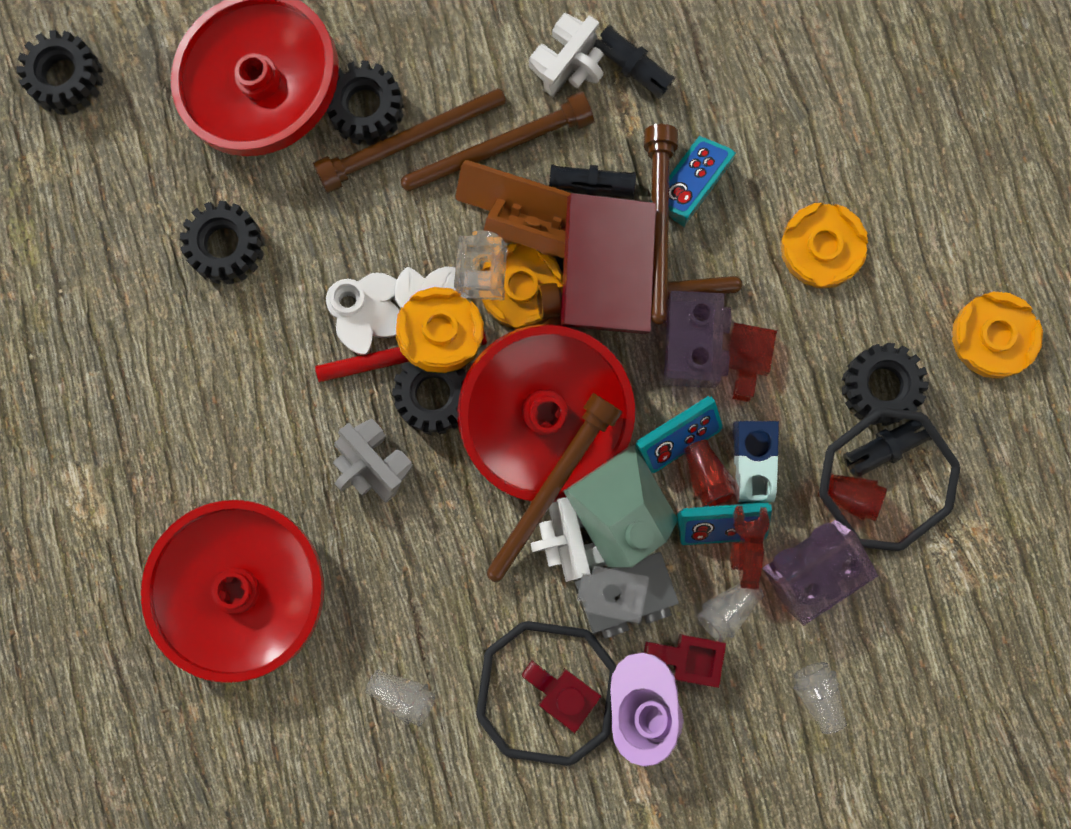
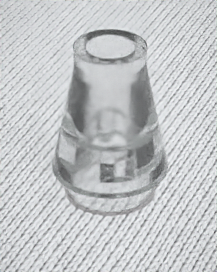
M745 577L740 583L703 603V610L697 614V618L713 638L722 642L727 637L733 638L756 604L764 598V594L753 580Z
M826 662L814 663L798 670L794 674L796 681L794 690L818 723L822 734H832L845 728L847 721L843 713L836 671L830 670Z
M379 669L370 678L365 691L366 694L375 698L406 726L410 723L418 727L421 726L428 717L436 699V694L428 690V684L387 674Z

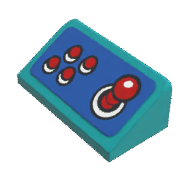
M699 136L669 175V217L685 227L732 164L736 152L729 147Z
M712 396L705 397L637 440L635 445L651 473H656L723 429L715 400Z
M769 503L683 508L677 514L679 542L681 545L764 540L769 533L772 506Z

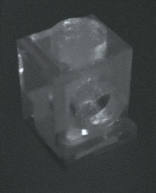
M474 231L472 236L459 235L454 288L458 293H462V297L504 300L507 246L502 237H498L496 233L490 231ZM482 262L491 263L489 271H477L478 266Z
M593 566L591 575L582 573L577 601L585 602L583 612L640 624L649 577ZM613 584L620 589L621 596L617 602L610 603L604 599L603 590L607 585Z

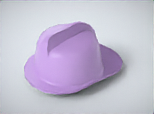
M642 652L628 655L618 663L611 680L610 691L614 743L620 754L629 762L644 767L656 765L669 757L682 732L684 720L682 709L678 703V690L675 678L666 663L655 655Z

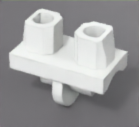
M564 13L552 30V37L565 45L561 52L556 54L541 44L530 56L529 68L543 80V91L554 97L569 77V82L574 87L579 88L585 79L592 83H598L604 75L602 69L597 64L603 57V52L596 47L591 50L598 39L595 33L599 26L597 20L588 16L582 22Z
M560 498L557 502L552 503L549 507L551 520L539 523L542 540L530 543L532 552L545 550L549 567L562 564L566 582L590 576V571L606 565L594 543L583 544L580 528H584L568 498Z

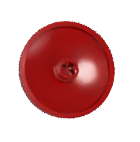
M223 0L202 14L182 38L174 56L171 69L172 98L183 122L199 139L210 147L236 156H260L273 153L290 146L304 137L314 128L327 111L338 82L339 62L337 49L333 38L319 16L300 0Z
M539 324L516 329L490 344L474 361L464 379L458 401V426L464 448L475 467L491 484L511 496L533 501L585 422L582 417L587 410L583 407L592 393L597 394L623 413L614 427L609 425L605 432L600 430L553 501L557 502L558 499L566 497L564 490L628 448L635 422V401L629 378L615 355L601 342L586 333L573 328L552 324Z
M224 500L209 503L186 513L176 520L154 545L147 559L141 582L143 617L157 647L173 664L183 671L214 682L231 683L252 680L268 675L287 664L301 651L312 636L318 624L324 602L323 570L319 556L308 536L294 521L281 512L259 503L244 500Z

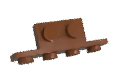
M469 160L463 162L455 198L460 202L490 211L486 218L484 233L496 236L499 240L506 243H518L536 249L546 256L564 258L567 197L571 194L570 192Z

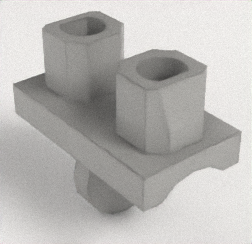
M369 419L355 428L350 423L346 424L338 431L340 437L334 444L342 454L333 462L342 473L336 480L335 485L340 491H344L353 485L362 496L372 488L385 503L396 495L402 480L410 472L413 466L412 462L398 449L384 460L379 457L373 449L380 445L386 436L373 419Z

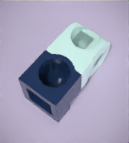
M779 421L733 422L737 502H775L777 492Z

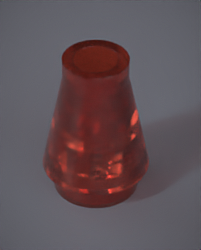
M700 440L684 448L683 451L688 462L695 500H700L703 507L723 504L736 496L733 488L736 481L711 449L708 440Z
M831 473L828 494L839 508L864 522L865 518L876 522L888 488L877 485L878 480Z

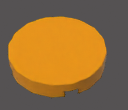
M813 203L799 210L786 225L781 239L782 259L789 272L803 284L816 288L837 287L851 280L864 265L867 256V231L859 217L848 208L837 204L833 206L824 203Z
M518 243L509 244L496 250L484 263L479 278L480 299L487 313L499 324L513 329L539 325L547 319H541L539 316L537 286L538 284L557 283L558 287H562L563 273L554 257L543 255L536 249Z
M432 287L418 291L410 297L409 301L405 303L403 308L401 307L397 314L395 337L401 353L411 364L427 372L447 373L461 369L474 359L482 344L484 322L478 307L472 301L469 302L466 298L462 297V293L451 288Z
M993 291L974 298L960 310L953 323L952 342L958 358L969 370L983 377L1002 379L1020 373L1035 361L1042 347L1043 328L1040 320H1036L1035 315L1031 311L1033 308L1025 300L1011 293Z

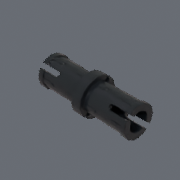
M608 25L600 34L602 39L598 38L595 41L593 47L600 49L603 54L621 67V74L626 78L632 76L652 92L657 99H660L669 89L668 85L671 86L676 77L670 75L647 56L648 51L644 47L640 46L637 48L614 30V27Z
M551 164L549 186L576 194L620 197L634 200L636 172L598 170V165H590L589 169Z
M910 420L891 431L884 429L878 432L876 439L851 452L844 453L843 458L847 467L864 459L863 462L855 465L850 470V473L856 479H859L862 475L888 461L892 464L903 458V453L933 439L926 429L914 433L924 426L920 421Z

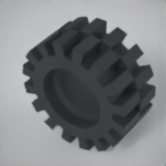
M49 30L50 39H47L42 33L36 35L35 37L39 43L34 46L28 41L24 47L29 51V54L26 55L20 52L18 60L24 65L16 66L17 74L22 78L19 80L21 86L38 104L49 112L53 109L57 114L65 115V108H67L71 114L78 113L77 104L79 103L85 109L89 107L91 103L86 98L91 95L97 99L100 92L95 85L103 86L104 79L99 74L103 72V69L97 61L98 58L78 36L75 38L71 32L63 31L61 36L57 30ZM61 60L72 61L75 65V71L66 83L59 86L48 84L46 76L49 69L55 63Z
M361 61V68H356L354 62L348 63L349 71L346 73L339 68L336 90L326 111L334 129L338 130L340 136L345 140L350 137L352 143L360 145L361 140H365L367 146L374 144V138L379 137L381 141L387 139L386 132L389 130L394 134L398 129L396 122H402V108H404L398 83L395 82L392 73L389 70L385 73L383 66L377 63L374 68H371L369 61ZM362 90L373 91L380 97L378 110L368 117L355 116L348 108L350 98Z
M218 200V206L215 207L212 202L204 204L206 210L202 213L196 208L191 212L196 218L192 222L186 219L183 223L187 232H180V241L184 244L181 247V251L188 259L186 261L205 279L209 278L213 283L220 284V280H223L226 284H234L233 278L238 277L241 281L248 278L245 272L249 269L255 272L258 268L255 263L256 259L262 260L264 252L260 249L261 246H265L264 238L260 234L261 230L247 211L244 212L235 203L230 206L226 201ZM221 228L234 230L238 236L236 250L224 258L210 255L207 248L210 235Z
M886 343L884 346H880V344L873 345L854 358L847 366L848 370L843 374L842 381H845V385L841 388L842 395H847L848 401L845 402L848 409L853 407L857 411L854 416L862 419L874 410L882 407L916 412L918 410L917 407L923 404L926 399L923 392L928 390L929 382H923V376L928 373L925 367L919 369L917 362L921 359L916 354L910 357L907 354L908 348L901 346L899 349L894 348L895 343ZM887 369L898 377L900 392L894 400L882 401L871 393L868 382L873 371ZM881 416L871 425L882 423V426H888L895 422L898 423L903 419Z
M405 362L401 366L403 370L401 374H396L394 379L396 385L395 388H392V396L395 399L394 405L404 421L413 429L421 430L424 434L432 435V432H438L440 435L447 433L446 430L450 428L456 429L458 427L459 395L467 372H465L463 367L447 373L427 372L411 363ZM429 378L442 379L450 388L448 402L437 410L425 409L417 400L418 387Z

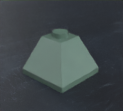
M636 445L629 446L564 490L566 497L608 568L633 567L667 542L678 521Z

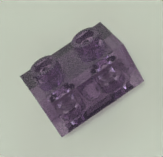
M686 291L670 292L668 298V317L666 320L663 385L716 388L721 381V376H728L730 354L729 350H722L723 333L729 334L731 307H724V294ZM692 359L699 360L702 365L694 363Z
M838 520L817 527L810 537L793 548H787L779 552L771 563L762 568L785 609L803 626L879 576L856 533Z

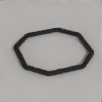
M882 407L874 410L829 445L825 452L819 494L823 503L854 545L862 548L901 551L951 513L957 491L960 463L927 415L922 412ZM881 416L920 421L951 465L944 507L898 543L860 539L828 494L835 452Z
M531 621L521 622L488 647L484 654L476 711L477 719L501 753L508 758L563 766L574 765L608 739L611 733L612 707L610 689L612 675L617 665L592 632L586 629ZM525 630L585 638L610 671L602 732L570 757L510 749L485 716L493 655Z

